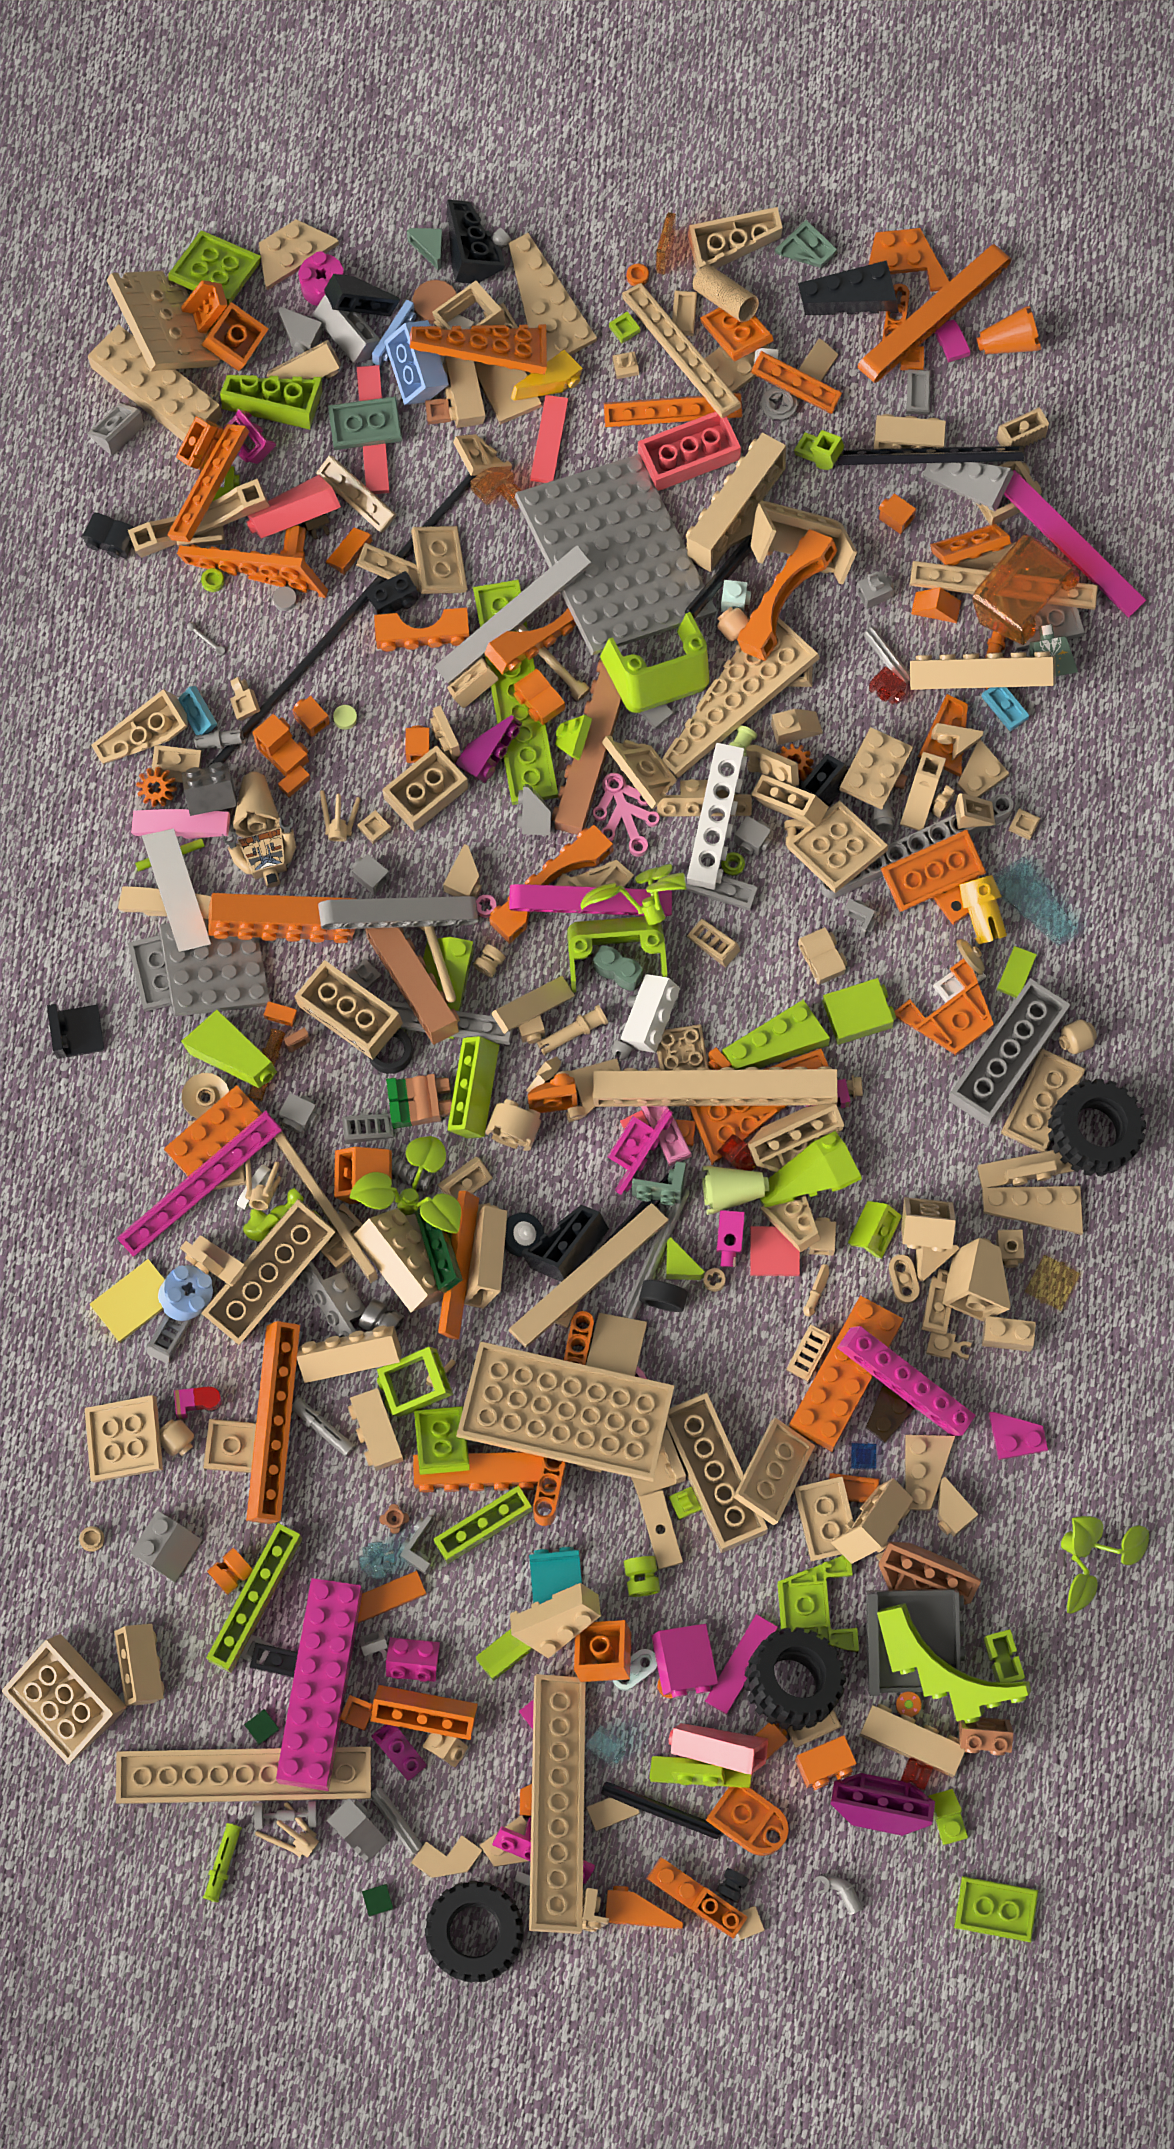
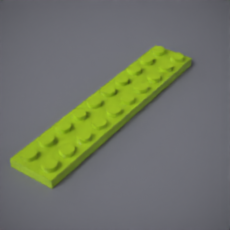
M519 580L473 587L480 627L521 593ZM524 622L523 625L528 629L527 622ZM485 655L486 663L498 677V680L491 686L497 724L511 715L522 723L519 734L511 741L507 753L503 757L512 805H518L519 790H523L524 784H529L543 800L558 798L546 725H542L539 721L535 722L528 713L529 708L525 704L521 705L513 694L515 693L514 684L535 670L533 658L530 660L526 658L516 670L512 672L508 670L501 674Z

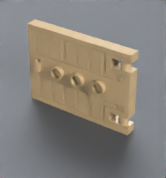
M163 271L126 272L122 278H120L119 273L110 274L107 282L150 371L217 366L221 359L201 345L208 333L198 332L193 314L182 312L181 306L189 297L186 288L168 280L169 273L165 276Z

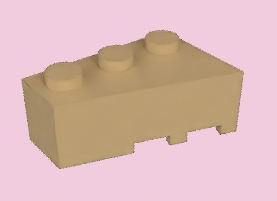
M579 1583L552 1595V1599L544 1603L535 1602L531 1604V1608L521 1613H518V1611L510 1613L511 1635L549 1659L601 1616L599 1595L582 1583Z

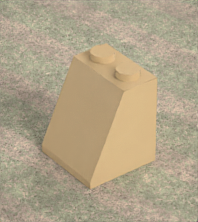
M978 1238L955 1252L952 1256L942 1304L983 1322L986 1316L995 1317L1009 1310L1011 1304L1000 1247L992 1244L988 1239Z

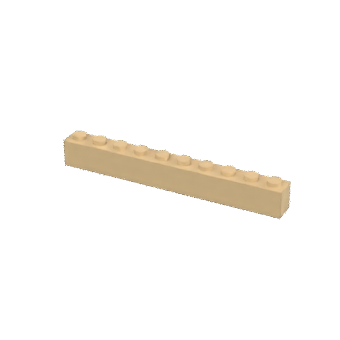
M826 1066L819 1067L818 1069L795 1067L793 1070H783L781 1067H771L769 1070H759L756 1067H748L745 1070H735L731 1067H724L720 1070H710L705 1067L697 1068L696 1070H686L685 1068H673L672 1070L650 1068L648 1071H638L635 1068L614 1071L610 1068H602L599 1071H594L593 1100L595 1107L824 1105L831 1103L837 1105V1069Z

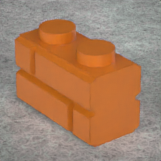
M196 416L176 458L186 465L202 471L224 429L210 420Z

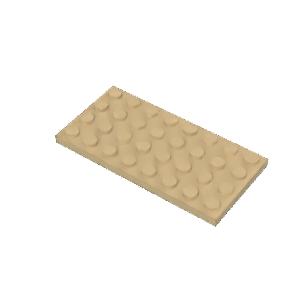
M480 1341L457 1437L653 1482L675 1385Z

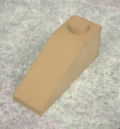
M326 340L269 370L266 376L267 378L279 376V379H292L293 376H301L302 379H313V377L325 376L328 379L338 373L337 369L340 368L341 363L330 342Z

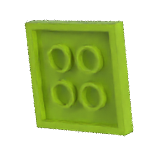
M201 230L169 272L168 280L193 291L202 280L221 283L225 298L227 299V305H229L261 263V256Z

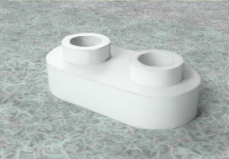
M261 1165L252 1177V1190L257 1185L266 1186L272 1169L265 1165ZM247 1186L237 1202V1205L244 1210L249 1209V1207L252 1208L249 1205L250 1200L245 1198Z

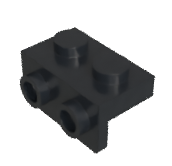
M406 571L366 591V595L372 604L374 615L392 614L402 608H411L418 600L417 588Z

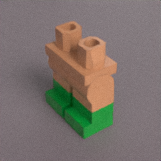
M428 1074L427 1076L405 1079H386L393 1129L440 1122L441 1117L450 1115L452 1100L439 1101L438 1094L451 1092L449 1078H435V1074Z

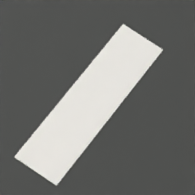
M174 828L142 835L178 951L181 952L211 945Z

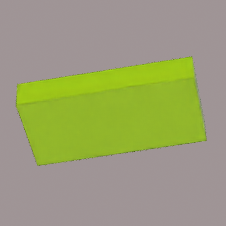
M1014 946L997 991L1017 998L1024 988L1037 954Z

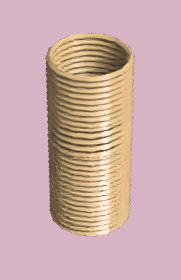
M711 265L703 266L695 274L693 289L738 321L746 322L755 315L759 305L758 298Z

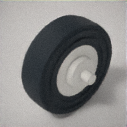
M525 1212L509 1216L506 1221L505 1249L512 1255L524 1257L521 1252L525 1248L531 1249L541 1241L539 1237L544 1234L541 1222L534 1215Z

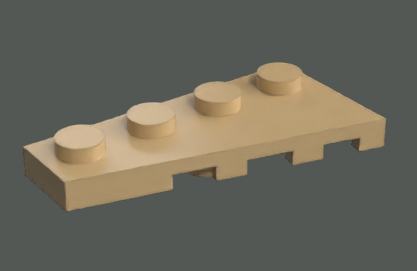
M1080 1186L996 1187L982 1189L984 1214L1083 1235Z

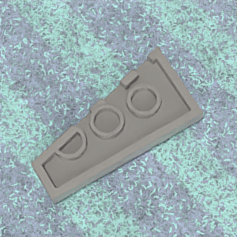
M975 462L928 463L922 475L927 481L946 490H953L957 495L966 496L972 499L973 502L979 505L983 504L995 512L1014 473L1011 468Z

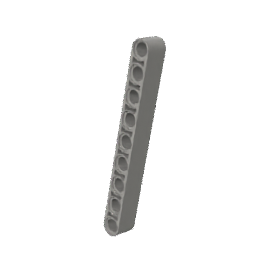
M999 794L987 800L993 804L995 824L992 826L1006 821L1010 817L1013 809V800L1010 796ZM1004 805L1006 806L1007 810L1000 811L996 808V806ZM956 814L889 844L888 851L875 860L874 863H878L880 868L897 861L891 858L890 854L898 853L904 858L919 851L912 848L911 845L914 843H919L922 845V849L941 841L934 839L932 836L934 834H941L946 839L961 832L954 828V825L957 824ZM992 826L965 828L964 830L968 829L970 836H973ZM868 866L858 874L859 878L852 879L836 893L822 881L821 892L825 897L834 899L883 877V873L880 868L872 869Z

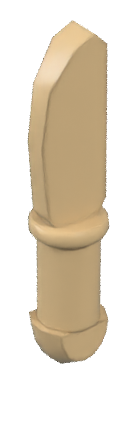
M828 1264L821 1265L810 1291L809 1299L803 1308L805 1316L810 1317L815 1313V1307L822 1296L821 1293L828 1280Z

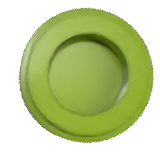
M215 568L204 571L201 576L203 588L209 592L221 590L225 583L223 573Z

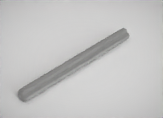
M683 1187L681 1203H675V1205L669 1206L665 1217L668 1219V1223L657 1232L623 1311V1317L635 1319L642 1304L639 1301L643 1281L653 1279L666 1249L667 1240L671 1237L688 1198L689 1190Z

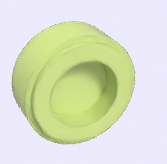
M341 705L335 709L333 718L338 728L347 730L356 724L357 714L353 707Z

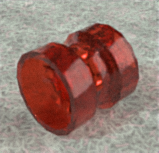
M909 1757L900 1781L907 1784L910 1782L916 1784L917 1788L924 1791L933 1767L927 1764L921 1765L916 1759ZM919 1768H920L921 1771H920V1773H919V1776H918L917 1780H915V1778H916V1776H917V1773H918V1771H919Z

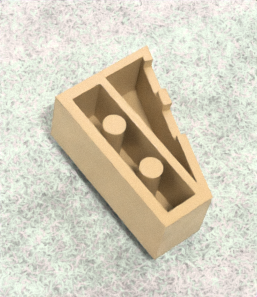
M894 1478L879 1485L860 1507L862 1512L855 1522L850 1520L845 1525L848 1531L840 1537H835L831 1543L851 1564L875 1551L878 1553L883 1551L887 1547L889 1536L898 1530L899 1521L909 1513L910 1509L908 1507L912 1503L913 1498Z

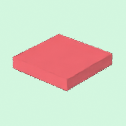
M751 1226L750 1276H799L800 1251L775 1226Z

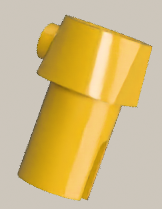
M993 875L959 884L963 908L968 907L977 937L974 938L978 944H983L997 938L1006 937L1007 933L996 900L1002 896Z

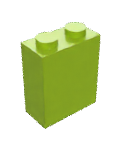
M878 978L823 995L822 1003L838 1045L893 1027L896 1015L893 1007H888L886 987L884 984L880 985Z

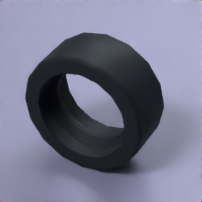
M401 1028L392 1036L398 1038L404 1046L403 1056L398 1061L385 1063L377 1056L373 1060L369 1058L371 1065L379 1072L395 1074L404 1070L410 1064L413 1056V1046L408 1034Z
M644 1280L639 1301L654 1308L671 1312H683L688 1291L671 1283Z

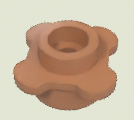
M391 1504L385 1514L380 1516L379 1521L382 1525L390 1528L392 1534H398L401 1526L409 1522V1515L403 1513L398 1505ZM393 1517H396L397 1520H396V1521H392V1518H393Z

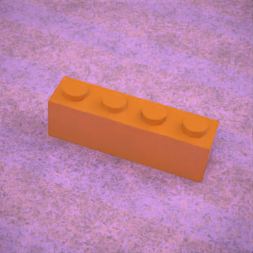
M378 1685L373 1702L371 1722L471 1740L478 1704Z

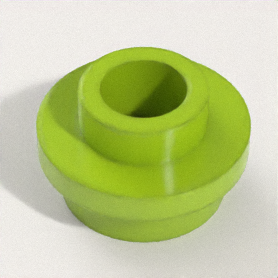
M727 853L726 860L721 861L722 870L731 876L739 875L744 870L745 860L739 853ZM735 861L738 865L735 868H731L729 863Z

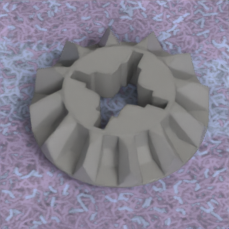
M775 386L763 394L761 408L764 415L769 416L772 421L777 419L782 422L788 417L791 418L792 414L796 411L797 398L791 393ZM781 397H783L782 401L785 407L780 406V408L776 410L775 403H777L781 399Z

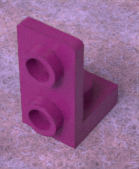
M384 1724L371 1735L407 1781L411 1780L427 1766L397 1726Z

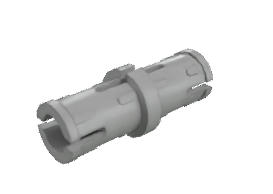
M241 728L223 732L216 730L214 733L194 736L196 739L194 740L196 750L215 747L222 749L224 746L244 743Z

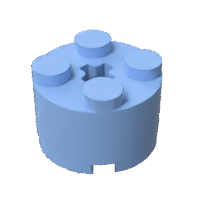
M190 1265L176 1267L166 1277L158 1292L159 1303L164 1308V1312L172 1319L178 1321H187L200 1315L212 1298V1279L197 1267Z

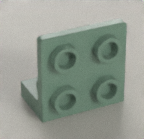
M676 1161L675 1169L670 1168L668 1184L633 1179L632 1196H636L637 1200L645 1202L654 1199L660 1200V1203L673 1206L675 1203L680 1204L686 1163Z

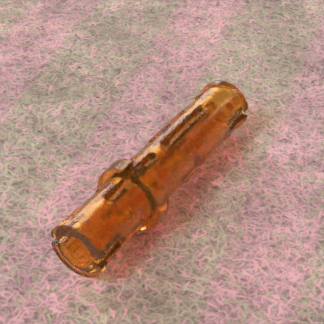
M271 1029L266 1047L261 1051L272 1062L273 1066L276 1060L280 1058L281 1054L279 1051L286 1033L277 1029ZM268 1083L264 1084L261 1088L252 1085L248 1097L263 1101Z

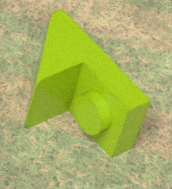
M953 1789L928 1795V1798L935 1801L934 1818L943 1846L968 1839L961 1816L962 1809Z

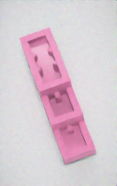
M188 809L133 811L131 833L135 836H142L174 828L176 836H183L185 839L219 837L222 834L228 836L230 813L212 811L190 816Z

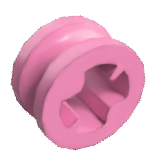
M482 895L476 900L478 915L483 918H489L491 911L496 907L495 899L490 895ZM485 901L490 902L491 910L486 909L487 911H482L480 904L482 902L485 904Z

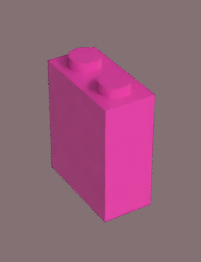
M706 1624L661 1630L651 1635L663 1695L672 1694V1698L686 1696L688 1691L694 1690L696 1694L710 1692V1688L718 1684Z

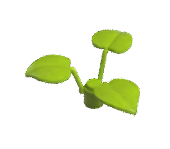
M672 864L651 868L640 873L635 878L636 883L648 882L649 885L646 890L651 896L642 900V906L633 899L623 886L610 883L589 891L581 902V909L583 910L589 904L609 899L622 892L638 910L639 915L644 913L648 925H654L666 918L659 901L658 891L686 890V877L684 873L669 875L673 869Z
M419 1137L408 1144L406 1149L408 1162L420 1167L412 1188L403 1190L400 1196L397 1189L391 1187V1178L380 1172L364 1175L356 1182L350 1193L351 1199L357 1200L367 1207L379 1210L388 1208L395 1198L397 1208L404 1215H412L420 1207L422 1218L430 1225L450 1233L457 1234L459 1232L461 1206L454 1197L440 1193L435 1195L433 1199L426 1197L419 1202V1194L416 1192L423 1169L435 1173L445 1164L446 1150L443 1143L436 1137Z
M1092 1516L1072 1518L1073 1532L1069 1531L1063 1536L1061 1548L1073 1555L1072 1560L1078 1563L1084 1574H1078L1071 1584L1067 1602V1613L1072 1614L1086 1607L1093 1600L1097 1591V1578L1090 1575V1571L1080 1558L1087 1557L1091 1549L1095 1547L1122 1554V1564L1133 1565L1143 1557L1148 1547L1149 1531L1144 1526L1136 1525L1131 1527L1122 1539V1548L1116 1549L1096 1543L1103 1534L1104 1527L1100 1519Z

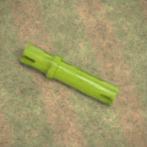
M226 1823L213 1869L209 1870L208 1873L210 1878L203 1899L216 1903L219 1902L224 1881H227L229 1877L227 1872L242 1827Z

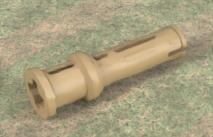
M596 1005L593 1011L583 1016L578 1015L575 1022L538 1041L537 1045L541 1048L549 1044L541 1049L545 1056L581 1034L589 1035L591 1030L599 1025H607L608 1020L600 1006Z

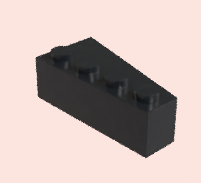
M887 260L798 283L805 315H835V313L847 312V314H856V312L879 314V311L899 313Z

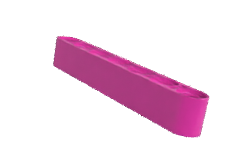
M510 885L509 910L645 916L644 913L639 915L638 910L622 892L609 899L589 904L582 910L581 902L584 896L596 887ZM624 888L640 906L643 905L642 900L651 896L646 889ZM658 891L659 901L665 916H671L672 891Z

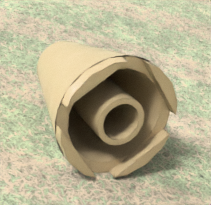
M249 772L242 778L233 826L236 829V834L243 838L281 828L279 825L280 817L266 777L259 772Z

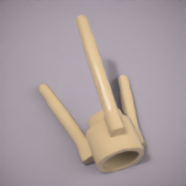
M321 790L320 797L326 826L325 835H328V839L331 841H347V836L352 835V826L361 798H356L348 824L346 825V821L340 819L341 795L338 793L336 795L335 819L330 824L325 793Z
M250 1158L245 1162L247 1186L245 1198L250 1200L249 1205L252 1208L261 1211L269 1208L270 1201L281 1181L280 1176L274 1181L279 1162L276 1161L274 1163L266 1186L257 1185L253 1190Z
M288 1802L284 1803L287 1810H294ZM301 1817L295 1818V1820L306 1834L303 1831L298 1834L281 1820L277 1821V1825L295 1838L293 1844L296 1847L262 1832H255L256 1836L289 1850L298 1857H301L303 1854L308 1858L320 1842L315 1838L317 1834L307 1826Z

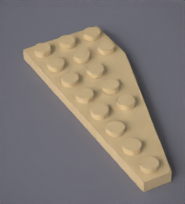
M779 617L776 630L778 643L767 660L763 661L742 652L738 644L731 660H727L723 666L724 670L719 678L713 681L697 705V711L692 719L689 718L685 723L686 728L680 737L675 738L663 756L662 761L677 779L714 749L716 743H721L820 659L818 653Z

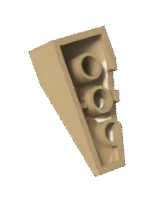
M163 689L91 746L101 763L106 764L170 741L188 727L187 713L177 697Z

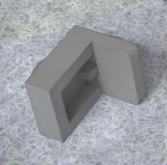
M849 899L845 906L844 915L864 923L860 932L861 937L864 938L867 932L872 933L877 922L876 919H873L875 910L868 908L867 904L860 900L852 901Z

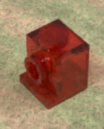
M886 666L870 681L869 691L873 693L876 690L877 696L884 702L888 700L892 705L894 703L899 704L906 696V683Z
M734 1134L717 1151L735 1169L752 1171L756 1167L749 1146Z

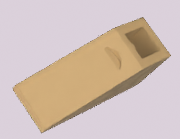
M923 752L900 825L918 831L924 829L944 769L945 758Z

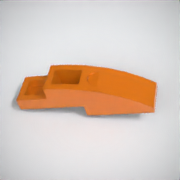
M662 1857L659 1858L646 1878L671 1898L732 1939L735 1938L748 1918Z

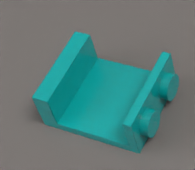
M574 1547L559 1548V1552L549 1553L548 1549L535 1550L534 1554L529 1555L533 1603H544L552 1599V1595L582 1583L579 1550H574Z

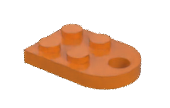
M728 1787L706 1818L707 1822L750 1853L759 1856H767L777 1852L783 1846L788 1836V1822L785 1815L780 1809L750 1787ZM771 1830L777 1832L780 1838L779 1842H769L766 1838V1833Z

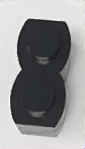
M94 512L82 537L86 546L92 550H106L108 555L116 559L120 557L127 558L133 546L128 530L135 527Z

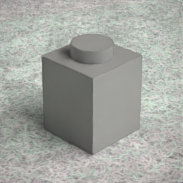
M369 854L364 858L360 857L352 866L353 878L373 895L390 879L389 871Z

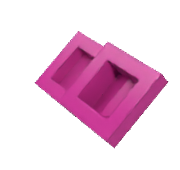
M954 319L947 321L934 332L939 345L944 350L948 363L970 356L971 351L965 337Z

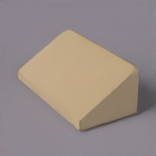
M819 338L798 370L822 381L838 357V353Z
M482 658L451 683L447 689L453 699L462 708H465L498 680V677Z
M474 1157L437 1185L444 1194L451 1195L457 1200L459 1191H468L473 1194L492 1180L493 1177L481 1159Z

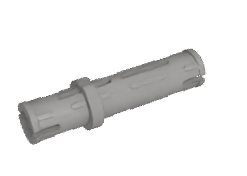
M301 1397L294 1401L292 1411L306 1422L305 1425L308 1428L312 1427L344 1457H347L355 1448V1445L321 1416L322 1413L319 1410L315 1411Z

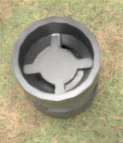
M375 1298L367 1306L358 1325L367 1331H372L374 1328L382 1325L387 1327L394 1326L397 1333L403 1324L405 1316L394 1309L388 1311L387 1305Z

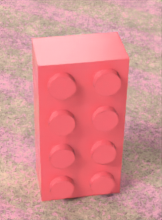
M713 412L638 441V454H640L657 491L738 461L741 456V446L727 416L721 418L717 412Z

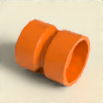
M234 1548L223 1556L222 1563L216 1562L207 1570L208 1574L227 1595L238 1587L239 1580L245 1581L253 1571L250 1565Z

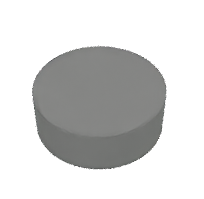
M280 587L273 594L274 605L281 611L291 610L296 605V594L290 587Z

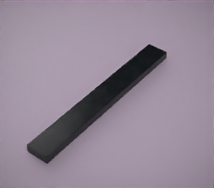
M1024 446L843 450L838 457V465L1024 461Z

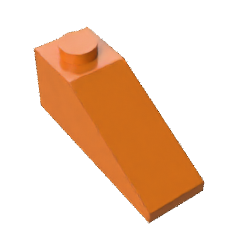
M613 1886V1890H608L605 1918H609L608 1923L674 1929L683 1928V1922L638 1894L628 1892L629 1887Z

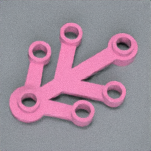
M610 773L603 779L602 787L605 793L599 805L594 808L593 817L597 821L605 820L607 817L606 809L614 797L617 806L607 826L601 832L603 834L606 831L612 832V836L608 839L613 841L615 830L622 818L630 838L629 851L632 855L641 857L648 850V842L644 837L639 836L631 815L644 820L648 826L655 827L659 824L658 821H660L659 814L654 811H646L626 802L623 794L638 799L637 801L641 806L648 805L646 801H641L640 797L642 795L636 788L626 784L622 775ZM617 782L619 786L611 788L610 783ZM598 810H602L604 815L599 817L595 813ZM650 816H655L657 820L655 822H650L648 818ZM639 844L643 847V849L641 851H636L634 849V846Z

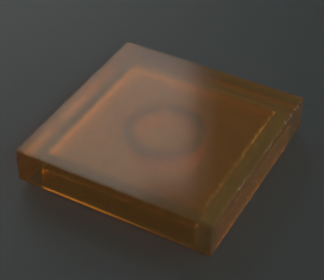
M668 212L656 251V272L665 275L675 239L676 214Z

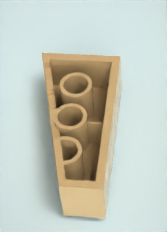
M778 207L689 225L688 237L696 271L698 272L699 269L706 265H711L717 269L780 239L783 227Z

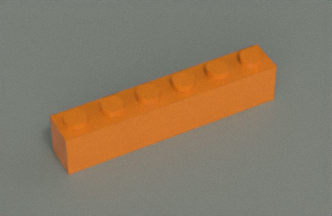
M524 1452L468 1453L470 1470L420 1475L418 1455H413L414 1487L419 1488V1492L424 1493L434 1492V1488H444L446 1492H457L459 1487H469V1491H484V1487H494L496 1491L509 1490V1486L518 1485L521 1490H533L534 1486L538 1485L543 1461L542 1456ZM556 1460L548 1463V1466L551 1468H557L561 1465ZM547 1484L544 1486V1489L555 1490L556 1487L553 1484Z

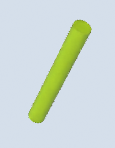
M202 838L181 845L180 849L182 855L203 848L205 845ZM149 858L135 863L138 872L152 867Z

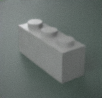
M324 295L313 313L314 317L322 322V327L325 328L334 342L341 347L353 363L365 361L371 357L380 338L358 313L333 310L326 295Z

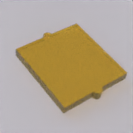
M1044 1255L1025 1293L1039 1299L1041 1304L1046 1303L1061 1311L1080 1273L1065 1266L1064 1262L1059 1263Z

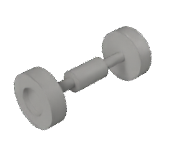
M317 1801L308 1802V1812L277 1810V1813H264L263 1803H255V1829H264V1819L277 1818V1821L295 1820V1818L308 1817L309 1828L317 1827Z

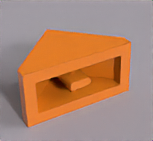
M941 587L915 593L911 614L957 623L961 600Z

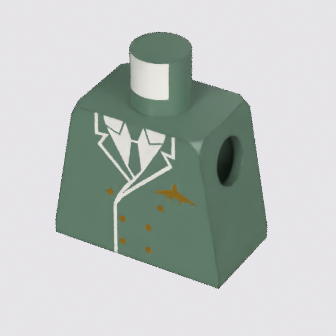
M1052 624L1038 626L1041 640L1030 642L1029 656H1034V652L1050 651V656H1056V676L1077 673V666L1066 636L1054 637Z

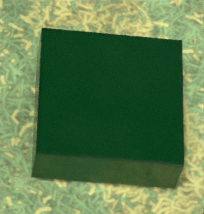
M265 1709L244 1724L259 1746L280 1730Z
M387 1884L362 1891L369 1917L394 1910Z

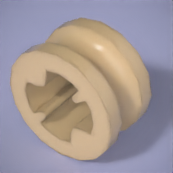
M717 1268L709 1269L705 1273L703 1280L706 1289L712 1292L720 1291L725 1285V1274ZM714 1274L719 1275L718 1280L721 1279V1283H716L715 1286L710 1285L711 1281L707 1280L708 1277H713Z

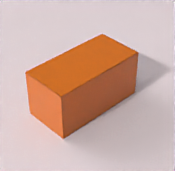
M299 765L278 783L279 789L290 798L311 779L310 774Z
M268 1001L264 1018L293 1027L298 1012L297 1009Z

